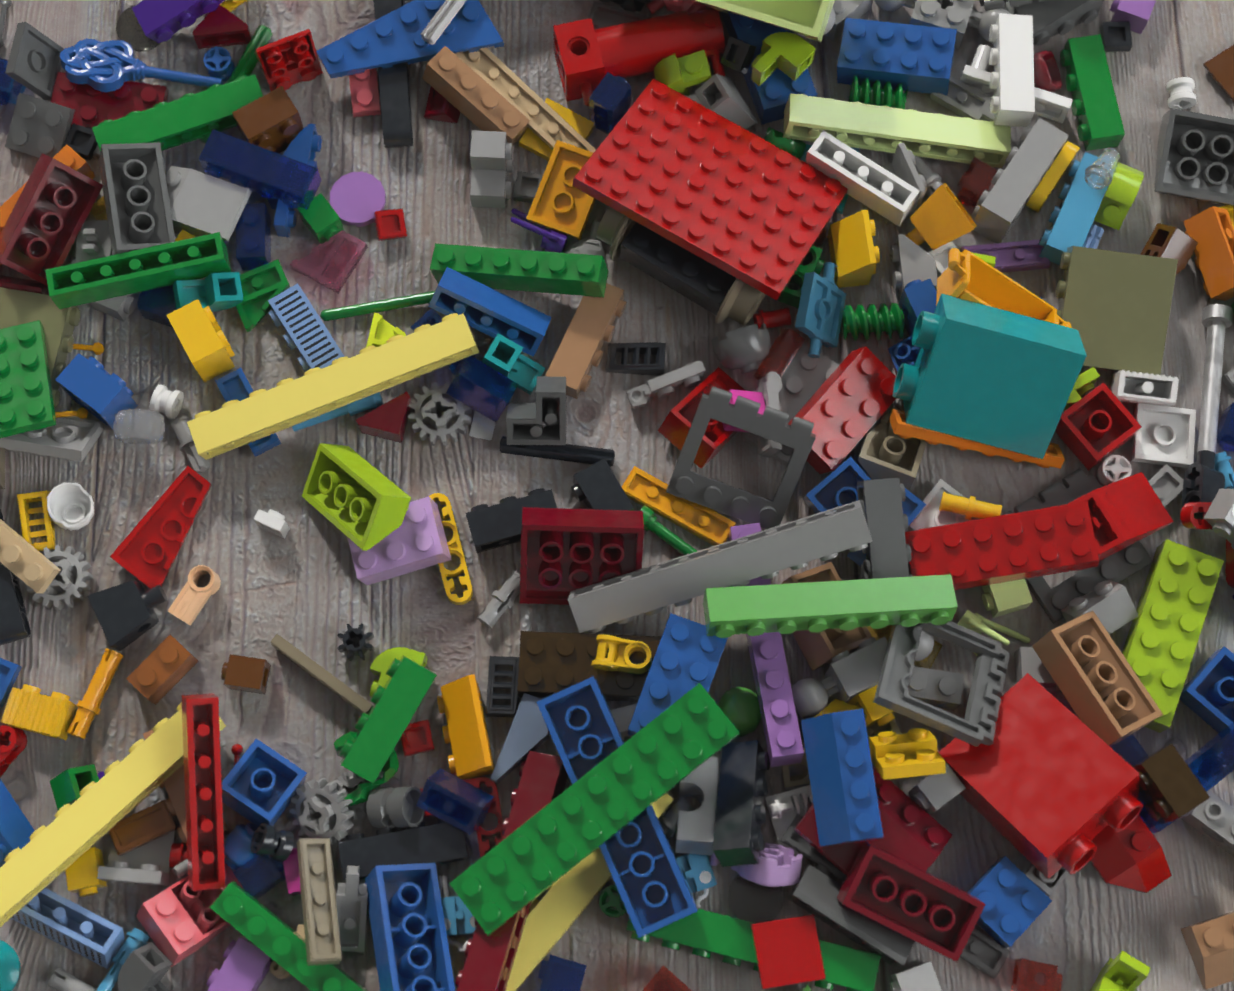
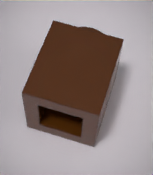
M230 654L229 661L223 664L221 679L224 680V685L231 690L265 694L271 665L266 659Z

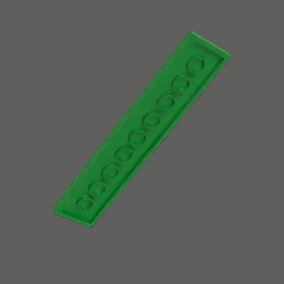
M698 683L449 884L486 934H492L738 736L740 732L704 687Z

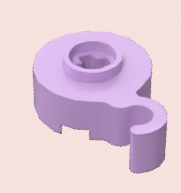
M765 843V848L759 852V864L731 866V869L737 871L741 877L762 886H791L799 883L803 855L798 854L794 856L795 849L787 846ZM713 852L710 864L717 866L719 861Z

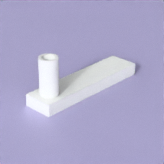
M980 45L977 47L971 66L965 65L960 81L992 98L994 96V89H990L991 72H987L991 47ZM1034 87V114L1063 123L1073 99Z

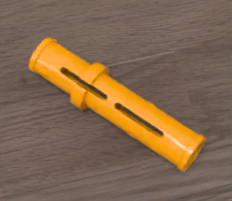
M105 648L102 659L82 701L78 700L76 705L78 709L66 731L67 733L85 740L95 715H99L101 712L99 707L124 655Z

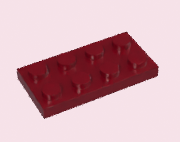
M58 72L50 102L75 110L72 125L74 123L92 129V127L98 126L105 120H116L125 117L130 112L144 111L153 108L157 103L167 102L169 91L167 86L124 81L121 88L112 92H102L95 90L88 83H72L67 79L66 73Z

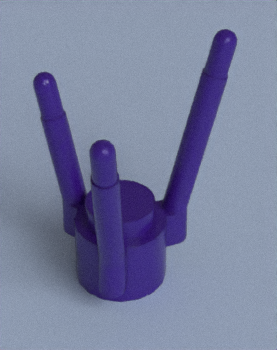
M515 208L511 210L514 215L523 219L511 217V222L543 236L540 247L545 248V252H564L568 235L529 222L526 219L527 214Z

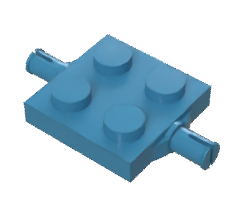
M831 262L824 264L823 277L815 272L805 273L801 288L795 328L810 338L808 356L811 358H820L822 345L827 348H834L838 344L846 293L835 284L834 275L837 265Z

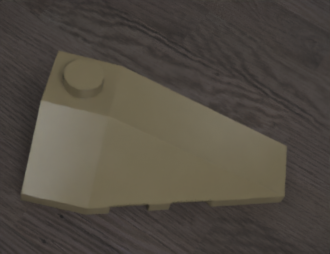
M899 399L893 409L905 411L903 400ZM891 410L867 434L858 461L872 480L899 477L900 483H903L904 487L910 490L916 478L927 442L917 438L905 439L894 434L889 420L892 413Z

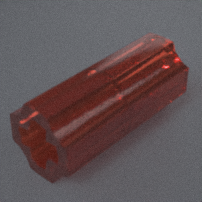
M783 327L770 348L768 356L762 361L755 372L754 378L759 380L762 377L764 378L770 371H774L782 379L805 339L795 330Z

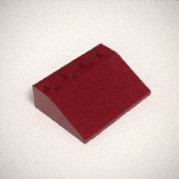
M522 507L519 603L569 605L568 597L573 590L642 569L643 511Z
M872 765L883 838L865 841L927 871L938 858L952 837V834L889 779L883 780ZM814 804L811 805L794 829L795 832L846 876L864 841L820 847Z

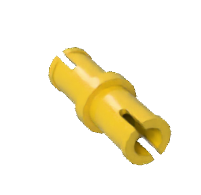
M943 492L939 510L965 515V519L971 520L972 517L983 519L1000 516L1002 505L976 500L975 496L971 495L969 498Z

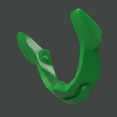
M350 731L339 737L334 742L335 749L340 751L347 739L353 741L357 732ZM394 749L382 768V771H384L383 778L376 780L374 784L371 782L359 784L357 790L344 798L345 800L352 799L353 802L348 806L366 802L371 790L388 782L399 768V760Z

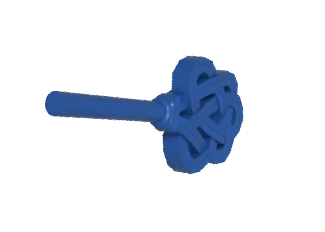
M83 39L74 46L65 48L60 52L61 66L65 70L66 77L70 82L76 84L88 83L95 90L102 92L115 91L122 87L124 81H136L146 77L206 88L215 84L223 85L224 83L223 79L149 67L139 59H135L131 44L122 40L100 42L96 39Z

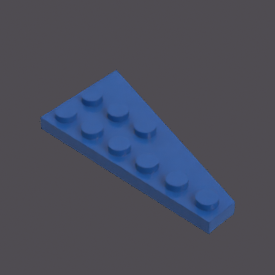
M413 0L319 49L317 55L332 79L364 73L365 70L382 67V69H386L399 63L407 62L412 64L429 61L444 46L453 53L464 51L471 53L479 51L480 48L494 46V48L504 47V42L480 1L466 0L436 43L430 45L422 39L421 33L445 0Z

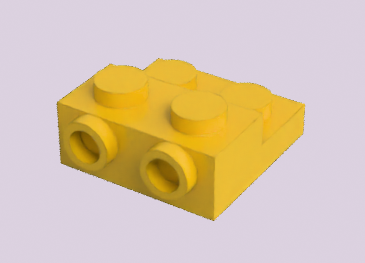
M913 728L908 733L903 734L884 731L878 733V736L869 737L871 761L883 780L946 773L945 760L938 753L937 739L927 729Z

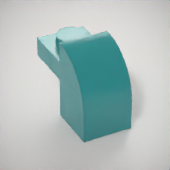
M239 272L211 273L205 279L179 280L173 283L176 309L198 299L203 308L209 306L212 312H217L235 307L244 300Z
M498 333L482 360L483 367L501 382L507 381L531 395L536 386L537 376H542L546 368L522 355V346Z

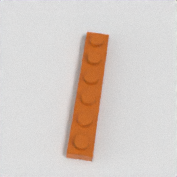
M893 409L889 418L893 433L905 439H922L933 445L946 444L961 451H966L967 449L979 451L990 457L998 455L1007 457L1014 462L1026 461L1035 463L1042 468L1055 467L1061 469L1065 460L1059 444L1051 442L1044 458L1041 459L907 424L905 411Z

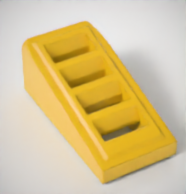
M48 490L17 494L22 537L38 551H44L45 547L53 550L56 546L54 522L47 510V496L51 492ZM42 501L43 507L29 508V503ZM44 513V518L30 520V514ZM45 524L46 530L31 532L30 526ZM47 536V542L32 544L31 538Z

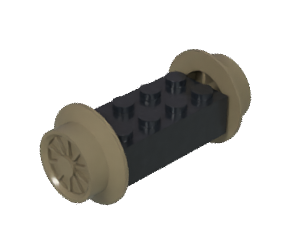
M608 207L599 224L596 237L611 246L609 257L612 261L620 257L716 315L715 323L720 324L727 318H731L745 326L766 296L761 291L611 207Z

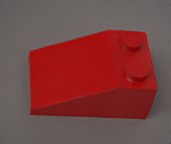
M719 367L669 412L658 429V432L680 451L703 393L709 395L712 386L728 392L730 389L746 391ZM710 418L694 463L702 469L730 441L737 431H726L723 428L722 422Z

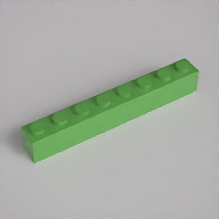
M951 574L706 588L703 599L707 636H717L719 638H727L735 634L759 636L768 632L790 634L802 630L822 632L826 629L835 628L848 631L857 627L868 626L874 629L884 628L887 625L911 627L918 623L943 625L952 622L958 608Z

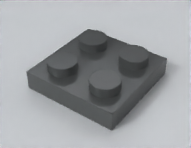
M27 22L18 23L5 74L44 100H50L57 73L61 69L60 52L64 48Z
M19 92L5 147L40 158L42 153L53 158L62 149L71 129L75 110Z

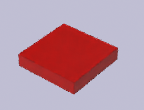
M814 914L751 924L762 989L826 979Z

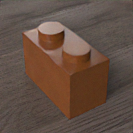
M169 635L126 679L144 697L156 705L197 664L198 660L172 635Z

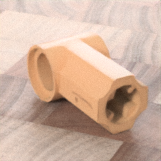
M205 565L193 567L188 574V581L168 609V612L191 626L210 596L219 590L221 585L219 575ZM204 574H210L209 584L200 588L198 585L199 578Z

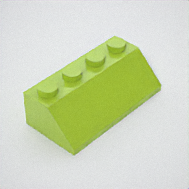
M319 443L302 493V497L359 548L365 551L371 549L402 525L411 500L409 495L349 446Z

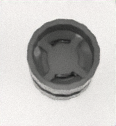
M413 786L375 788L369 794L366 803L368 820L375 828L417 827L421 824L425 814L424 795L419 788Z

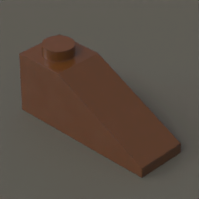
M1157 223L1140 255L1178 259L1177 275L1187 265L1198 242L1177 227Z

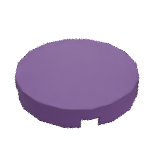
M351 172L341 176L333 184L330 191V205L340 217L341 222L346 225L364 227L375 222L374 212L385 209L386 193L381 182L373 175L365 172Z

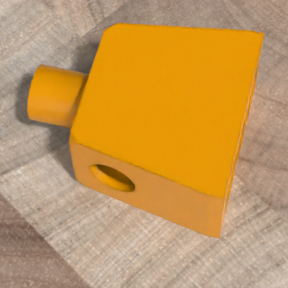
M945 182L910 217L915 228L905 236L918 246L926 241L930 248L934 250L971 232L977 225Z

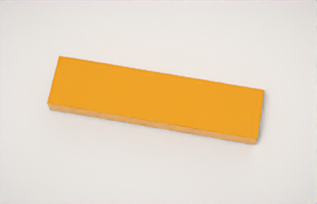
M636 466L633 467L622 485V489L628 498L642 506L646 505L656 514L713 546L727 542L730 527L736 526V522L713 509L666 493L668 484Z

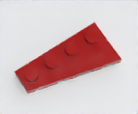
M187 466L110 557L151 589L157 585L162 587L212 486L211 483Z

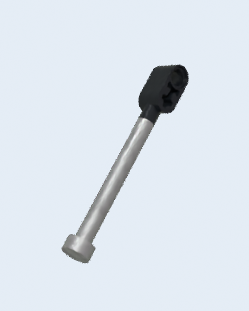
M1211 304L1203 308L1202 325L1207 327L1197 462L1191 464L1184 474L1181 508L1189 502H1213L1219 489H1225L1224 474L1215 470L1225 329L1232 325L1233 310L1231 307L1223 304ZM1194 513V519H1203L1204 513Z

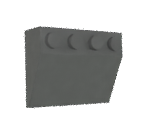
M1170 108L1162 117L1157 146L1154 192L1234 206V119Z

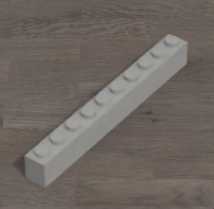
M860 500L573 590L570 592L568 602L579 632L588 631L592 634L602 631L606 628L605 625L614 622H617L618 625L628 623L634 619V616L645 613L647 616L657 614L663 610V607L674 604L676 607L686 605L692 601L691 598L700 595L704 597L706 588L746 586L750 583L749 580L758 577L769 579L777 576L780 570L786 568L798 570L806 567L809 561L818 558L821 561L830 560L838 556V552L847 549L851 552L859 551L868 546L867 543L873 541Z

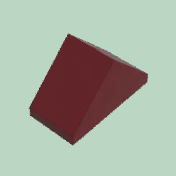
M220 4L216 10L210 12L193 30V37L198 49L249 44L252 38L248 24Z
M406 391L356 419L360 431L363 434L402 443L408 423V415L411 413L409 410V404L412 403L410 395Z

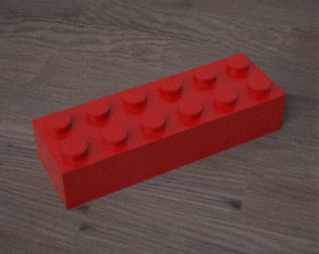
M1088 500L905 532L906 544H909L911 548V562H909L911 574L913 576L951 574L954 590L1099 567V557Z

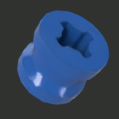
M213 47L204 55L203 61L209 76L223 79V82L228 81L235 69L228 50L223 47Z

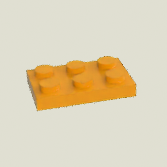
M560 140L556 141L526 217L529 222L578 240L581 239L596 199L573 187L572 183L574 177L592 156L593 152Z

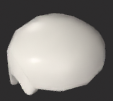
M63 482L54 487L47 496V510L50 518L55 524L65 530H79L89 524L95 514L92 496L78 483Z

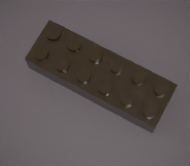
M521 631L517 690L519 697H523V694L526 693L537 698H546L594 676L606 701L638 702L649 670L643 674H633L621 671H606L592 667L591 663L592 660L596 659L598 648L596 636L599 634ZM612 635L622 639L645 643L651 651L652 662L662 637ZM636 651L631 654L629 660L633 664H642L646 660V655L643 652Z

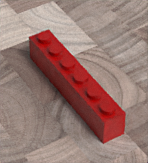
M214 693L182 695L188 884L193 891L225 888L219 697Z

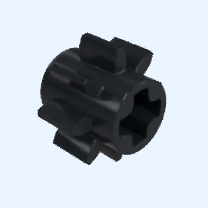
M362 623L358 629L352 628L350 624H347L348 630L345 634L340 633L337 635L343 641L338 650L340 652L348 650L347 659L349 661H352L354 656H360L364 661V654L368 650L374 651V647L369 644V640L373 639L374 635L372 632L364 634L365 626ZM354 637H358L360 640V646L357 648L352 645Z

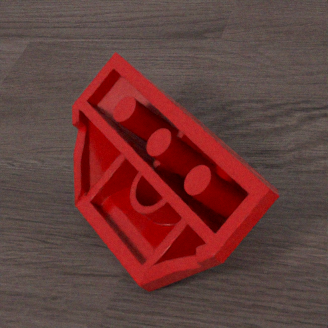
M1139 815L1122 831L1116 832L1107 825L1091 840L1098 848L1090 862L1107 884L1148 893L1172 876L1162 846Z

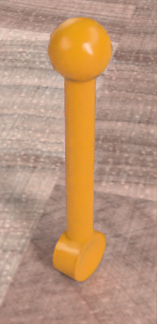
M99 342L93 345L75 343L73 345V349L93 351L96 355L104 352L103 344Z
M83 407L77 411L55 412L56 418L78 416L80 419H84L88 416V410Z

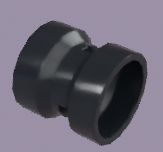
M262 823L255 830L252 837L251 852L259 856L269 855L272 860L283 863L287 860L293 849L294 835L286 830L276 831L273 826Z

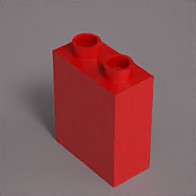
M1027 673L1000 697L1001 704L998 720L995 722L996 730L992 745L980 743L976 747L958 738H954L938 753L966 787L959 794L1049 879L1061 867L1070 874H1074L1082 869L1091 860L1098 848L1091 840L1107 825L1116 832H1120L1135 820L1143 808V804L1137 799L1139 796L1140 773Z

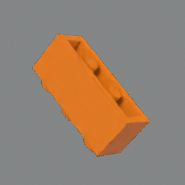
M1211 206L1183 222L1187 230L1185 234L1198 242L1194 250V261L1203 275L1205 292L1211 299L1226 301L1234 297V227L1227 209Z

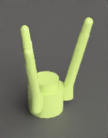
M969 609L958 622V625L979 634L983 632L1004 645H1009L1010 641L990 628L1025 643L1031 641L1029 637L986 619L977 612L974 614Z

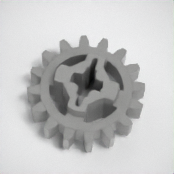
M434 382L433 389L430 391L426 386H423L424 394L421 396L415 393L413 396L417 403L409 404V410L413 413L408 415L410 423H414L412 425L413 432H420L419 437L422 441L429 437L433 446L437 440H441L443 446H447L448 438L457 442L456 434L459 432L465 435L467 432L464 424H471V417L467 416L472 413L471 406L466 405L468 397L466 395L459 397L461 392L458 387L450 391L449 383H445L443 388H439L437 382ZM443 398H448V399L452 400L453 402H452V403H449V402H447V401H446L445 399H443ZM443 410V417L437 418V411ZM454 421H456V423H455L451 428H449V426H450ZM431 425L434 428H436L437 431L431 430L426 426Z
M56 544L53 552L45 547L44 556L60 569L59 573L66 583L63 584L54 578L43 594L36 593L29 586L26 590L34 594L32 599L37 603L43 601L42 605L47 609H50L54 604L57 610H62L63 603L72 608L74 607L73 599L77 598L83 601L82 590L90 591L91 589L86 584V580L93 579V575L90 572H86L91 567V564L88 561H83L85 556L80 551L75 553V549L69 545L65 551L59 544ZM58 592H67L65 594L55 596Z
M321 778L317 781L315 779L304 783L305 785L297 788L296 792L298 795L291 798L296 807L290 809L289 812L296 815L297 819L292 822V825H299L301 827L298 833L299 836L307 834V839L330 838V844L333 845L348 835L347 830L354 825L348 818L354 816L355 812L348 810V805L353 801L352 799H344L345 788L338 791L336 789L337 782L333 781L327 784L326 778Z

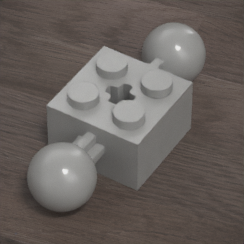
M874 0L875 4L884 11H895L902 6L914 9L909 22L911 25L957 29L956 50H959L967 25L978 28L981 37L990 42L989 31L991 24L996 25L999 13L1010 14L1004 8L991 9L984 13L973 10L975 0Z
M923 630L915 661L925 659L934 647L933 635ZM871 637L858 645L859 648L854 653L849 654L847 650L832 658L833 662L828 664L829 669L824 675L825 679L821 681L813 678H803L794 683L791 689L796 713L803 717H814L826 707L828 697L835 694L838 700L848 703L857 694L878 685L888 645L886 638L883 637L876 640L875 637Z

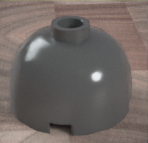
M757 324L741 327L726 332L727 339L719 341L717 336L711 340L715 355L720 363L730 370L740 369L741 374L758 370L757 364L766 359L771 346L766 324H762L759 329Z

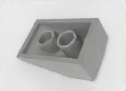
M170 166L165 176L174 233L179 234L183 229L198 237L220 232L223 240L229 241L252 191L191 168Z

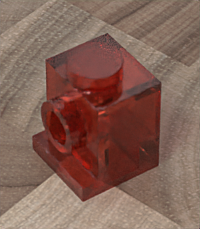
M974 157L968 171H965L958 183V186L961 187L957 195L959 202L976 208V203L985 190H988L998 170Z
M1024 958L1015 959L1011 991H1060L1062 987V974L1057 973L1058 966ZM1039 972L1044 975V983L1042 985H1039L1035 980V976Z

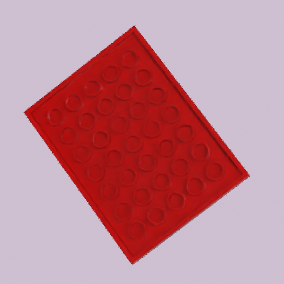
M654 78L577 173L572 183L573 187L775 300L779 298L848 192V189L839 180L830 178L812 165L777 148L763 138L674 89L667 87Z

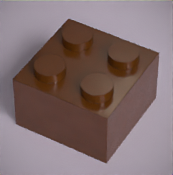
M283 86L232 112L243 140L252 155L257 157L259 164L263 161L273 160L278 153L286 150L295 137L304 129L299 112Z

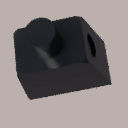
M129 581L87 596L109 645L119 651L126 648L159 622L154 607L167 601V596L160 585L145 591L144 587L136 581Z

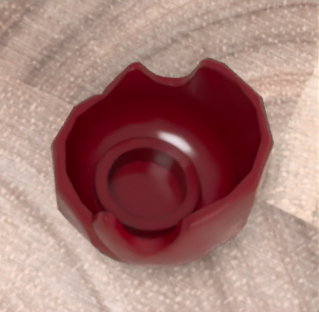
M1044 50L1034 54V87L1049 92L1061 89L1062 81L1052 51Z

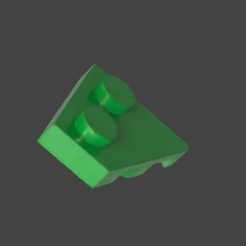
M278 259L240 274L244 300L236 308L247 332L252 331L271 310L268 300L290 288Z

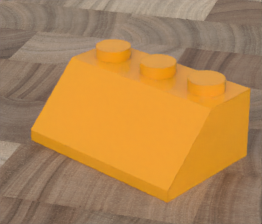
M471 674L441 686L442 695L437 696L440 714H446L447 725L442 726L445 744L451 743L453 755L448 756L451 774L456 773L459 781L489 775L494 770L479 685L475 674Z

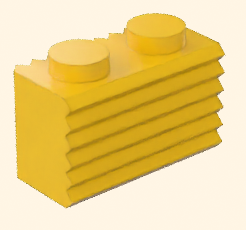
M23 684L22 689L12 687L1 723L13 728L67 740L69 733L66 731L77 710L76 704L69 701V695L52 691L51 696L40 694V688Z

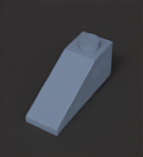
M526 693L523 694L490 778L495 784L498 785L527 758L529 751H535L549 738L550 732L537 705V702L542 699Z

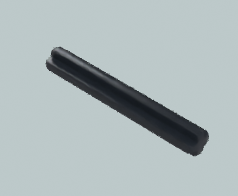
M507 436L501 438L499 447L500 452L506 454L585 464H595L605 459L609 467L613 466L615 451L611 449L572 444L507 445Z

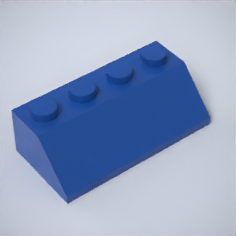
M856 709L834 712L801 720L820 847L883 838L864 710Z

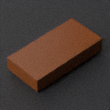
M163 800L120 820L108 832L117 854L122 856L177 830L178 827L168 810L166 801Z

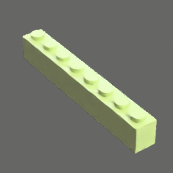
M790 93L784 110L783 138L815 142L824 130L853 148L895 153L897 145L904 142L907 150H911L918 157L1003 168L1006 163L1005 160L1011 151V126L995 125L994 121H983L969 117L962 118L941 113L933 114Z

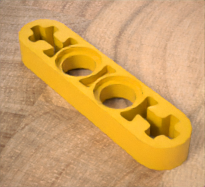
M434 493L429 497L434 502L439 501L441 505H446L442 508L444 520L451 519L450 521H442L443 528H449L453 531V538L447 542L450 555L457 556L461 561L460 566L455 570L446 569L444 562L438 563L445 592L451 603L464 605L471 600L473 588L454 514L448 497L441 493ZM459 576L462 588H468V590L463 592V597L458 598L457 594H451L455 590L453 578L447 581V577Z

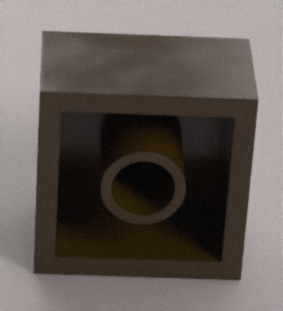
M1172 743L1132 766L1140 773L1139 794L1147 804L1145 809L1154 821H1159L1161 825L1179 819L1210 798Z

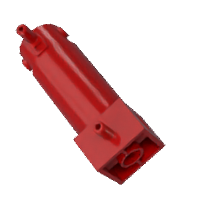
M712 8L690 13L681 11L594 29L592 18L553 26L554 55L566 102L583 98L585 106H593L595 104L594 96L604 94V82L652 73L660 61L674 54L677 58L704 50L708 62H711L714 75H726L723 64L720 63L725 50L723 27L718 11Z

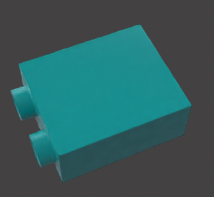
M941 293L935 312L921 311L917 318L912 336V345L921 349L914 366L906 363L900 365L893 386V397L903 400L907 424L1043 459L1087 355L1079 331L1076 329Z

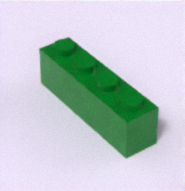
M1101 34L1069 38L1063 50L1060 51V63L1062 67H1065L1067 73L1066 88L1068 92L1071 91L1073 98L1072 113L1074 116H1077L1079 123L1078 138L1080 142L1083 141L1085 151L1118 147L1125 132Z
M402 655L400 660L395 658L386 672V675L390 676L384 687L381 685L377 687L370 700L374 705L369 714L362 713L354 727L358 730L353 741L347 739L339 752V756L342 757L340 761L341 766L373 784L437 676L434 672Z

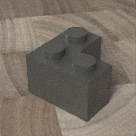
M537 376L536 403L508 402L506 417L507 445H566V377Z

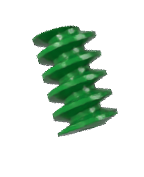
M853 76L848 101L905 109L908 87L903 92L902 84L898 83L895 89L892 90L891 82L887 81L881 89L880 81L877 79L870 87L869 79L866 77L861 85H859L858 77Z
M880 303L878 310L874 304H869L866 311L861 304L856 306L855 312L851 305H846L844 308L842 323L845 340L848 333H851L854 341H857L859 333H863L865 340H869L871 332H874L876 339L880 340L882 331L886 332L888 339H892L894 331H897L899 338L903 339L904 314L902 308L900 309L897 303H891L889 310L885 303Z

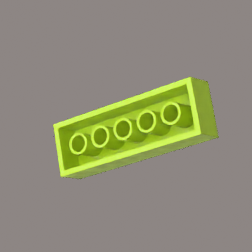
M1168 539L1156 548L1153 562L1151 563L1136 608L1139 616L1132 620L1122 650L1123 656L1163 713L1162 716L1144 726L1159 733L1171 727L1224 560Z

